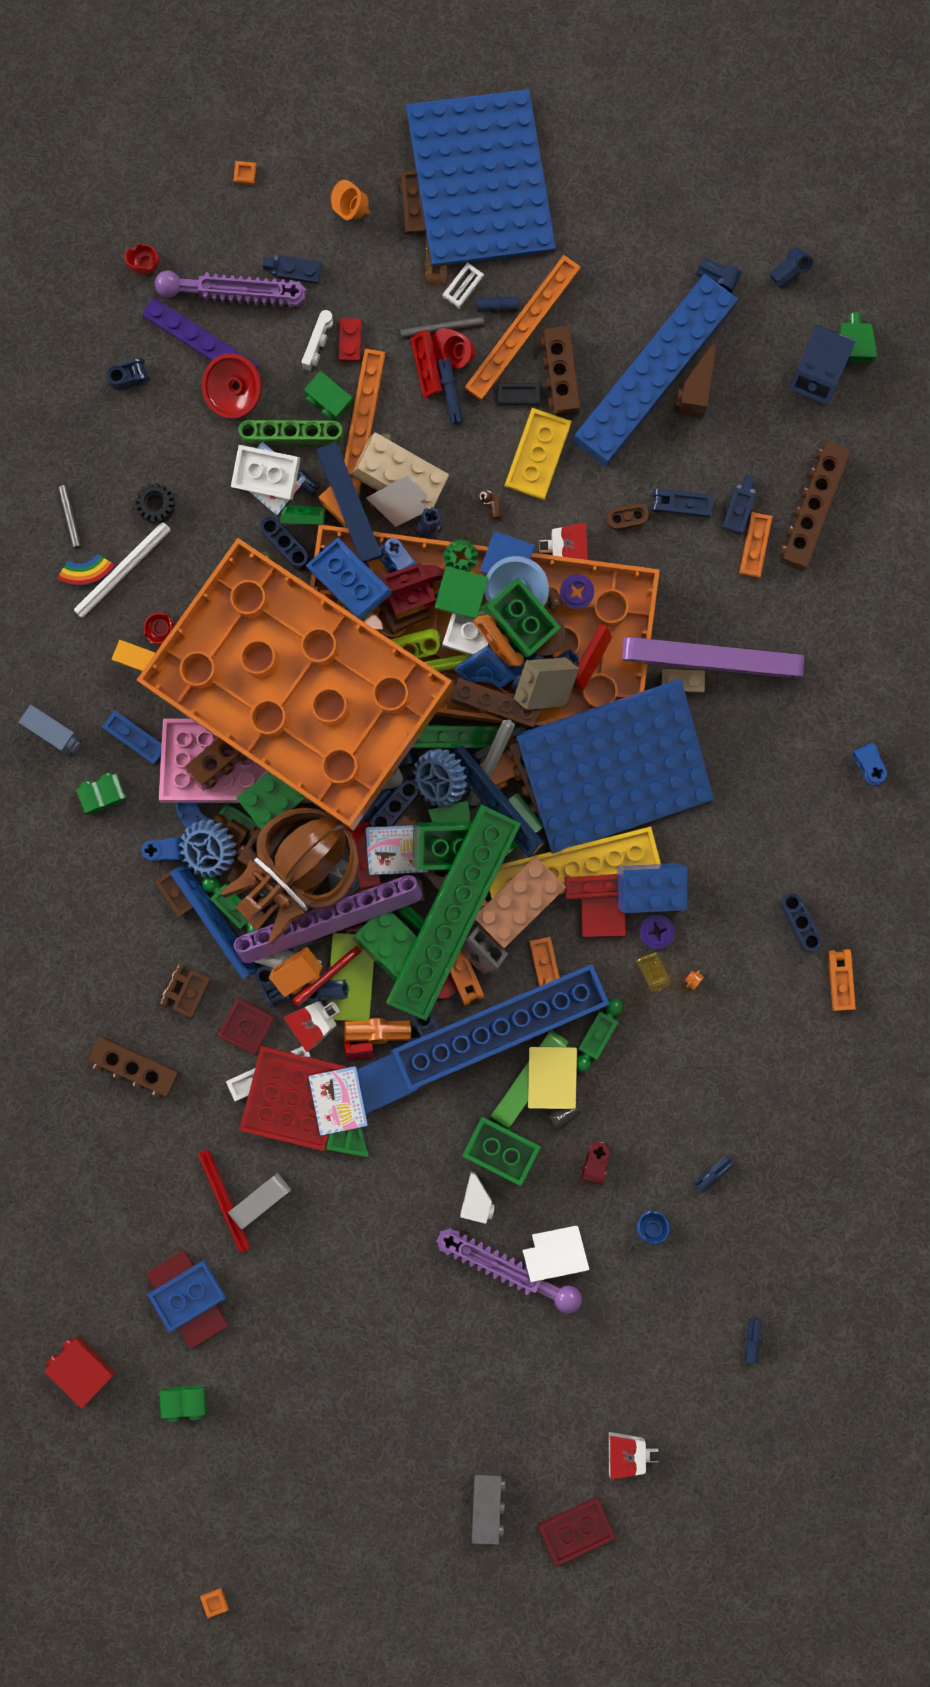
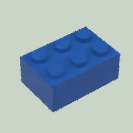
M681 863L618 866V909L623 913L687 910V867Z

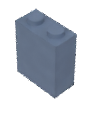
M31 704L18 722L68 756L71 753H76L81 745L79 742L81 738Z

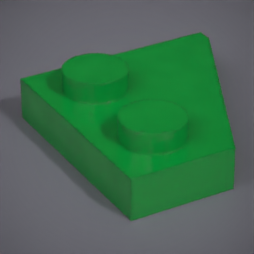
M361 1127L329 1134L326 1150L368 1157Z

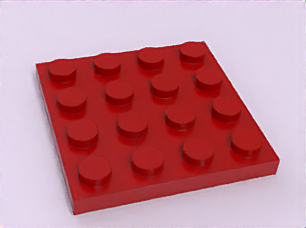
M261 1045L239 1131L324 1151L329 1134L320 1135L309 1076L345 1069L346 1066Z

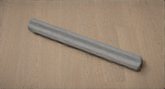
M509 719L502 721L481 767L489 778H491L515 727L514 723ZM471 790L466 800L473 807L479 804L480 799Z

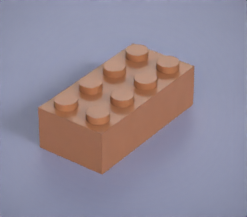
M535 856L478 912L475 921L504 949L566 886Z

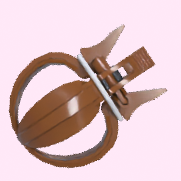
M311 808L288 810L267 822L258 836V858L255 859L256 863L250 860L245 872L238 879L231 882L221 892V895L227 898L255 888L235 908L245 916V919L256 930H259L279 909L269 938V942L274 945L277 939L283 936L285 930L292 922L306 916L304 911H307L308 908L324 909L332 907L345 898L354 884L358 872L359 859L356 844L348 829L330 814ZM320 818L298 827L287 836L278 848L274 864L270 857L269 849L271 840L286 826L299 820ZM346 835L350 845V857L343 878L329 893L318 896L306 893L324 883L328 878V871L340 861L345 848ZM316 865L320 868V871L314 869L313 867ZM260 895L261 899L256 903L253 899ZM269 904L271 908L264 914L261 910Z

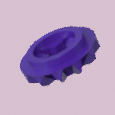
M582 575L567 577L560 587L562 602L569 608L578 610L587 607L594 597L592 582ZM572 586L576 589L583 588L581 598L577 595L570 598L573 593Z
M663 915L649 916L640 927V937L644 944L652 949L667 947L675 935L672 922ZM654 923H656L658 929H666V931L660 934V941L656 935L648 934L654 930Z

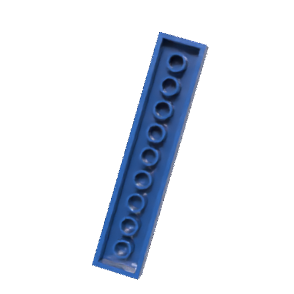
M704 274L576 432L573 442L607 467L733 311L738 298Z
M591 964L392 1049L390 1052L406 1090L410 1091L607 1006L609 1002Z

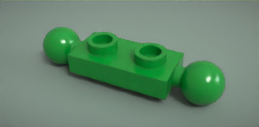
M205 877L202 881L203 889L206 892L214 893L210 900L240 930L246 925L248 933L256 931L245 919V916L235 908L242 900L236 894L224 898L221 892L228 886L224 884L220 888L216 877Z
M610 999L608 1001L609 1005L606 1006V1014L598 1012L578 1048L584 1052L582 1055L577 1056L576 1070L578 1072L588 1071L591 1066L590 1058L593 1057L597 1060L618 1024V1021L614 1020L613 1017L619 1015L623 1010L620 1000Z

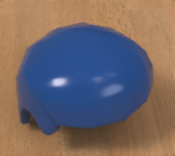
M650 1210L641 1215L637 1222L638 1236L647 1244L658 1245L664 1242L670 1233L669 1222L662 1213Z

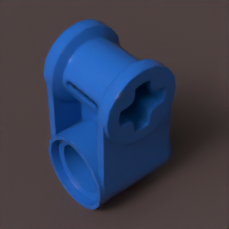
M395 538L389 539L385 545L379 548L382 554V558H379V560L383 563L389 574L416 564L402 543Z
M874 743L852 751L854 759L857 760L856 764L861 769L867 783L873 786L881 784L887 776V771ZM879 772L880 776L878 778L872 777L871 774Z
M167 838L147 841L143 844L141 853L144 858L153 862L174 861V859L176 861L183 860L184 855L179 854L183 850L179 846L183 839ZM150 846L157 849V852H154L152 857L149 853H146L147 850H150Z

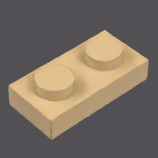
M662 669L661 685L680 679L685 692L704 693L705 671Z

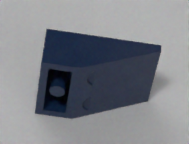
M816 325L789 389L828 405L856 340Z

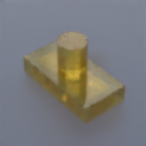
M657 952L637 959L639 969L651 992L661 991L663 988L672 985Z

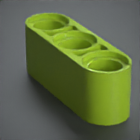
M427 629L390 640L415 657L422 658L437 653L440 647L441 635L435 629ZM432 639L435 641V644L430 645L425 640ZM412 645L415 649L408 650L405 646Z

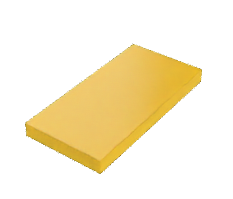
M532 408L504 487L544 501L572 421Z

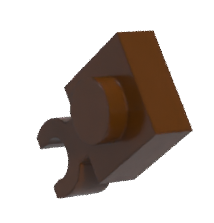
M216 815L214 819L222 823L221 829L228 828L227 834L234 835L230 840L237 843L235 848L239 850L245 843L250 830L234 819L227 822L224 815Z

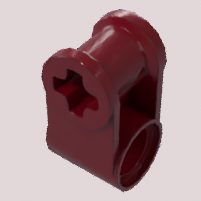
M595 1141L590 1144L582 1170V1181L603 1185L609 1158V1149L603 1142ZM599 1146H601L604 1154H600L597 1157L593 1151L594 1149L598 1150Z

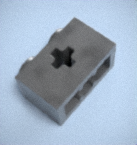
M480 924L471 927L460 950L482 975L498 969L508 955Z

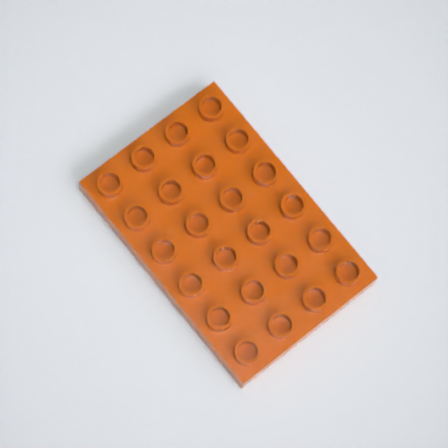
M239 538L236 539L137 678V681L146 689L352 830L356 828L454 688L453 682Z

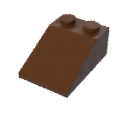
M715 344L711 345L687 378L683 389L679 388L675 402V408H679L678 415L703 419L708 405L716 352Z

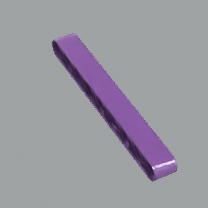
M623 638L622 661L786 678L791 676L803 678L804 655L643 638Z
M410 875L403 876L343 898L332 907L305 912L306 916L292 922L285 930L283 936L277 939L274 945L269 942L274 926L272 924L238 937L234 942V948L243 962L252 963L416 903L421 899L422 891L415 877Z

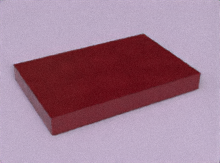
M598 1496L537 1524L556 1567L616 1539Z

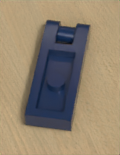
M667 489L653 490L655 500L652 504V512L709 518L711 516L713 495ZM663 498H669V504H663Z

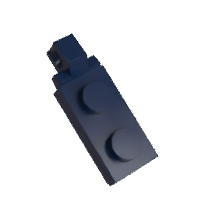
M280 255L275 256V259L263 258L262 267L263 270L272 271V275L277 276V278L319 284L322 262Z
M746 474L743 484H737L722 529L740 535L743 534L755 497L756 489L751 488L754 476Z

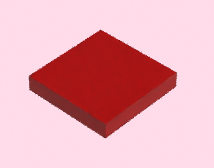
M618 896L581 898L582 937L626 936L625 913L618 909Z

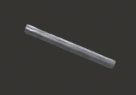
M482 316L400 330L401 337H412L422 330H430L431 334L443 328L456 330L484 325V318Z

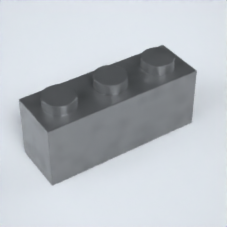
M475 1471L472 1525L473 1544L499 1545V1538H503L504 1524H500V1515H504L505 1501L500 1500L501 1492H505V1479L501 1478V1472Z

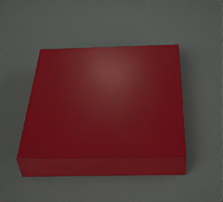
M236 998L217 1037L256 1056L276 1017Z

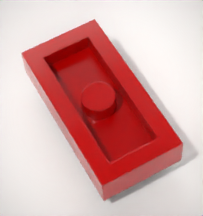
M340 318L339 361L360 362L361 319Z

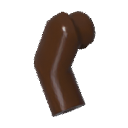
M489 490L482 491L479 494V499L491 508V518H502L500 498Z
M549 587L548 608L552 611H558L562 605V599L556 589Z

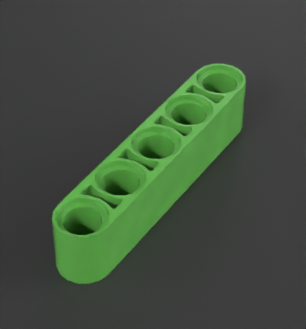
M247 420L242 422L238 429L242 441L249 445H260L261 442L266 445H329L335 442L339 444L343 440L342 426L337 421ZM247 429L254 430L251 436H245L244 432ZM268 429L275 430L273 436H266L265 432ZM290 429H294L297 431L296 434L291 437L287 436L286 432ZM311 429L318 431L313 437L307 435V432ZM335 429L339 431L337 436L331 437L328 435L330 430Z
M551 1029L539 1047L565 1048L569 1041ZM529 1061L490 1116L507 1129H509L528 1102Z

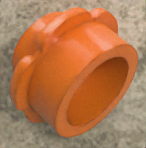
M700 970L696 973L692 971L685 980L688 983L686 985L687 988L690 987L692 990H695L703 980L704 976L700 974Z

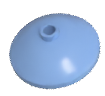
M512 556L501 559L489 570L486 576L488 581L484 592L487 602L511 580L519 577L543 607L546 604L549 595L548 579L542 568L534 561L525 557Z

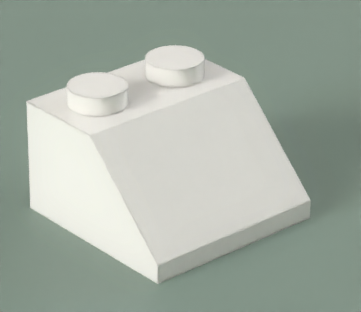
M471 1171L460 1217L486 1224L487 1219L492 1220L495 1207L491 1204V1198L477 1174Z

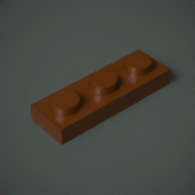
M416 170L401 171L405 234L426 233L417 172Z

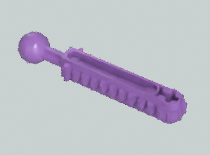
M169 270L162 271L155 280L156 291L166 298L174 297L179 292L199 293V296L204 298L205 302H208L209 298H213V302H216L217 299H221L222 302L227 299L230 303L238 300L239 304L242 301H246L247 304L254 301L255 305H258L259 302H263L264 306L267 303H271L272 306L279 303L280 307L287 304L289 308L295 306L298 308L299 305L306 301V289L299 281L293 282V280H290L289 283H285L284 279L281 282H276V279L269 282L267 278L264 281H260L259 277L256 280H251V277L244 280L242 276L239 279H235L234 275H231L230 278H226L225 275L219 278L216 273L213 277H209L208 272L204 276H199V280L180 279L176 273ZM293 291H296V292H297V293L295 294V297H292V296H291L292 293H293Z
M449 1228L440 1231L436 1242L438 1243L439 1250L446 1253V1255L454 1253V1259L461 1256L462 1263L469 1260L470 1267L477 1264L478 1271L485 1268V1274L488 1275L490 1272H493L494 1279L500 1275L502 1283L508 1279L510 1287L516 1283L517 1290L519 1291L524 1287L526 1295L531 1291L545 1295L554 1300L555 1306L562 1313L571 1314L580 1308L582 1296L575 1287L568 1285L558 1288L544 1280L531 1282L527 1266L522 1268L521 1261L518 1264H514L515 1258L512 1257L508 1261L506 1260L507 1254L504 1253L500 1257L498 1256L499 1250L496 1249L493 1253L491 1252V1246L483 1249V1242L475 1245V1238L467 1241V1234L461 1237L459 1230L456 1231ZM453 1236V1241L455 1243L459 1244V1242L461 1241L462 1243L459 1246V1251L456 1250L457 1246L453 1244L447 1247L446 1241L443 1239Z

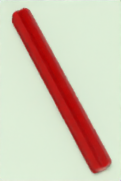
M208 1149L198 1153V1157L238 1251L244 1252L250 1248V1244L244 1230H241L228 1214L234 1207Z

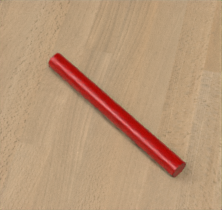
M356 945L325 971L317 981L310 984L293 999L296 1006L302 1004L362 952L360 947Z

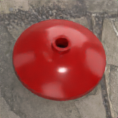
M228 353L214 358L208 364L202 377V393L207 405L216 414L225 418H240L249 414L259 402L262 391L261 377L257 368L249 359L239 354ZM237 382L240 385L238 390L235 388Z

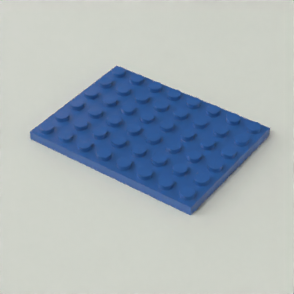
M529 89L406 104L431 267L555 251L556 246Z
M680 679L515 735L552 854L568 847L592 842L714 800L685 690Z

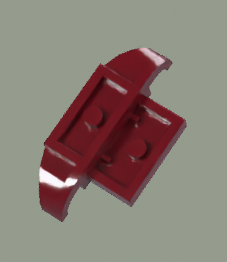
M421 563L381 576L380 580L392 592L384 600L385 605L390 604L396 619L435 606L437 600L431 588L434 587L433 582L443 579L444 570L435 565H421Z

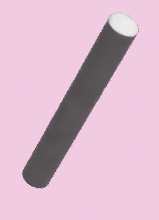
M62 485L58 489L73 548L81 547V542L67 486Z

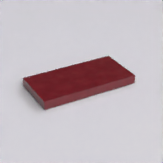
M182 1250L146 1274L154 1288L157 1289L194 1265L186 1251ZM216 1304L178 1327L189 1348L192 1349L229 1326Z

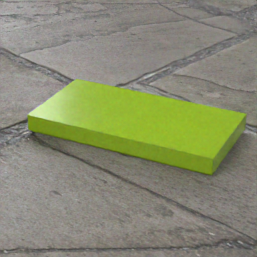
M333 933L330 967L356 945L359 946L353 940L355 934ZM361 947L362 952L329 980H346L349 988L347 999L327 1000V1005L334 1002L340 1011L332 1017L333 1020L367 1021L370 1019L374 960Z

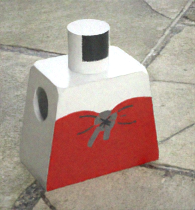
M586 523L552 529L551 540H539L540 553H552L553 556L588 560Z
M317 1001L285 1016L284 1019L305 1051L308 1052L315 1048L336 1027L332 1017L340 1011L334 1002L324 1006L321 1001Z
M609 1432L610 1479L645 1474L646 1462L659 1461L658 1449H646L644 1438Z

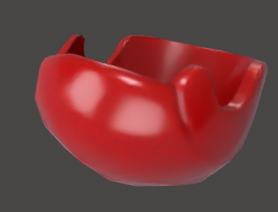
M138 243L135 248H128L126 250L124 258L129 269L135 274L144 276L157 268L159 256L156 249L152 246Z
M153 613L147 617L144 623V636L150 643L162 645L174 628L175 623L166 613Z

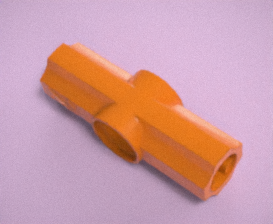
M373 1018L367 1021H348L344 1023L345 1041H368V1043L372 1042V1044H383L387 1041H409L411 1039L410 1021H387L383 1018Z

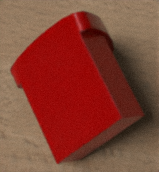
M344 1039L345 1055L348 1062L375 1058L372 1042L351 1045V1041H345Z

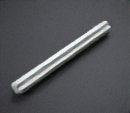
M164 522L160 523L74 611L81 618L85 617L171 531Z

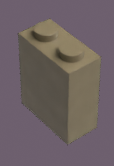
M566 657L526 660L514 699L526 710L566 706L579 668Z

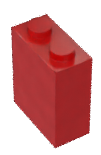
M78 1336L74 1340L72 1338L68 1339L62 1346L64 1351L59 1356L54 1354L46 1362L48 1367L44 1372L82 1409L116 1372Z

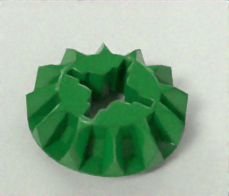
M462 539L452 541L445 548L444 563L446 566L470 572L476 566L478 553L476 547L470 541ZM465 549L464 556L467 560L461 559L456 564L457 556L455 553H461Z

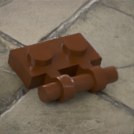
M177 964L175 970H172L170 973L171 978L166 989L163 988L161 992L162 998L159 1003L167 1006L170 999L175 1000L173 1010L193 1018L211 978L191 969L187 977L183 976L182 973L185 966ZM180 981L184 984L178 995L174 993V990Z

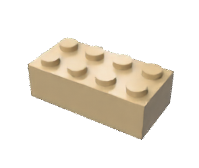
M376 432L368 439L351 474L352 477L377 491L408 475L429 496L420 501L427 509L434 507L449 476L448 473Z

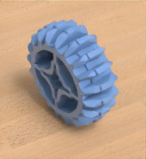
M442 749L430 750L426 754L421 755L419 761L415 763L416 768L412 771L416 775L413 781L417 782L418 786L416 788L421 791L419 796H425V802L431 801L432 806L438 805L439 807L450 806L454 802L459 801L466 792L464 788L468 785L464 781L468 775L463 773L466 767L460 766L461 760H455V754H449V750L442 751Z
M201 820L186 828V833L182 834L181 838L184 841L180 842L179 846L184 849L179 854L185 855L182 862H188V869L194 868V874L201 873L202 877H207L208 875L210 878L215 877L230 869V864L234 863L235 859L232 856L236 855L237 851L232 848L237 843L231 842L230 839L234 835L227 834L228 828L221 829L222 823L218 822L215 824L214 820ZM199 833L209 834V837L206 839L197 836ZM210 858L219 860L217 864L207 862Z

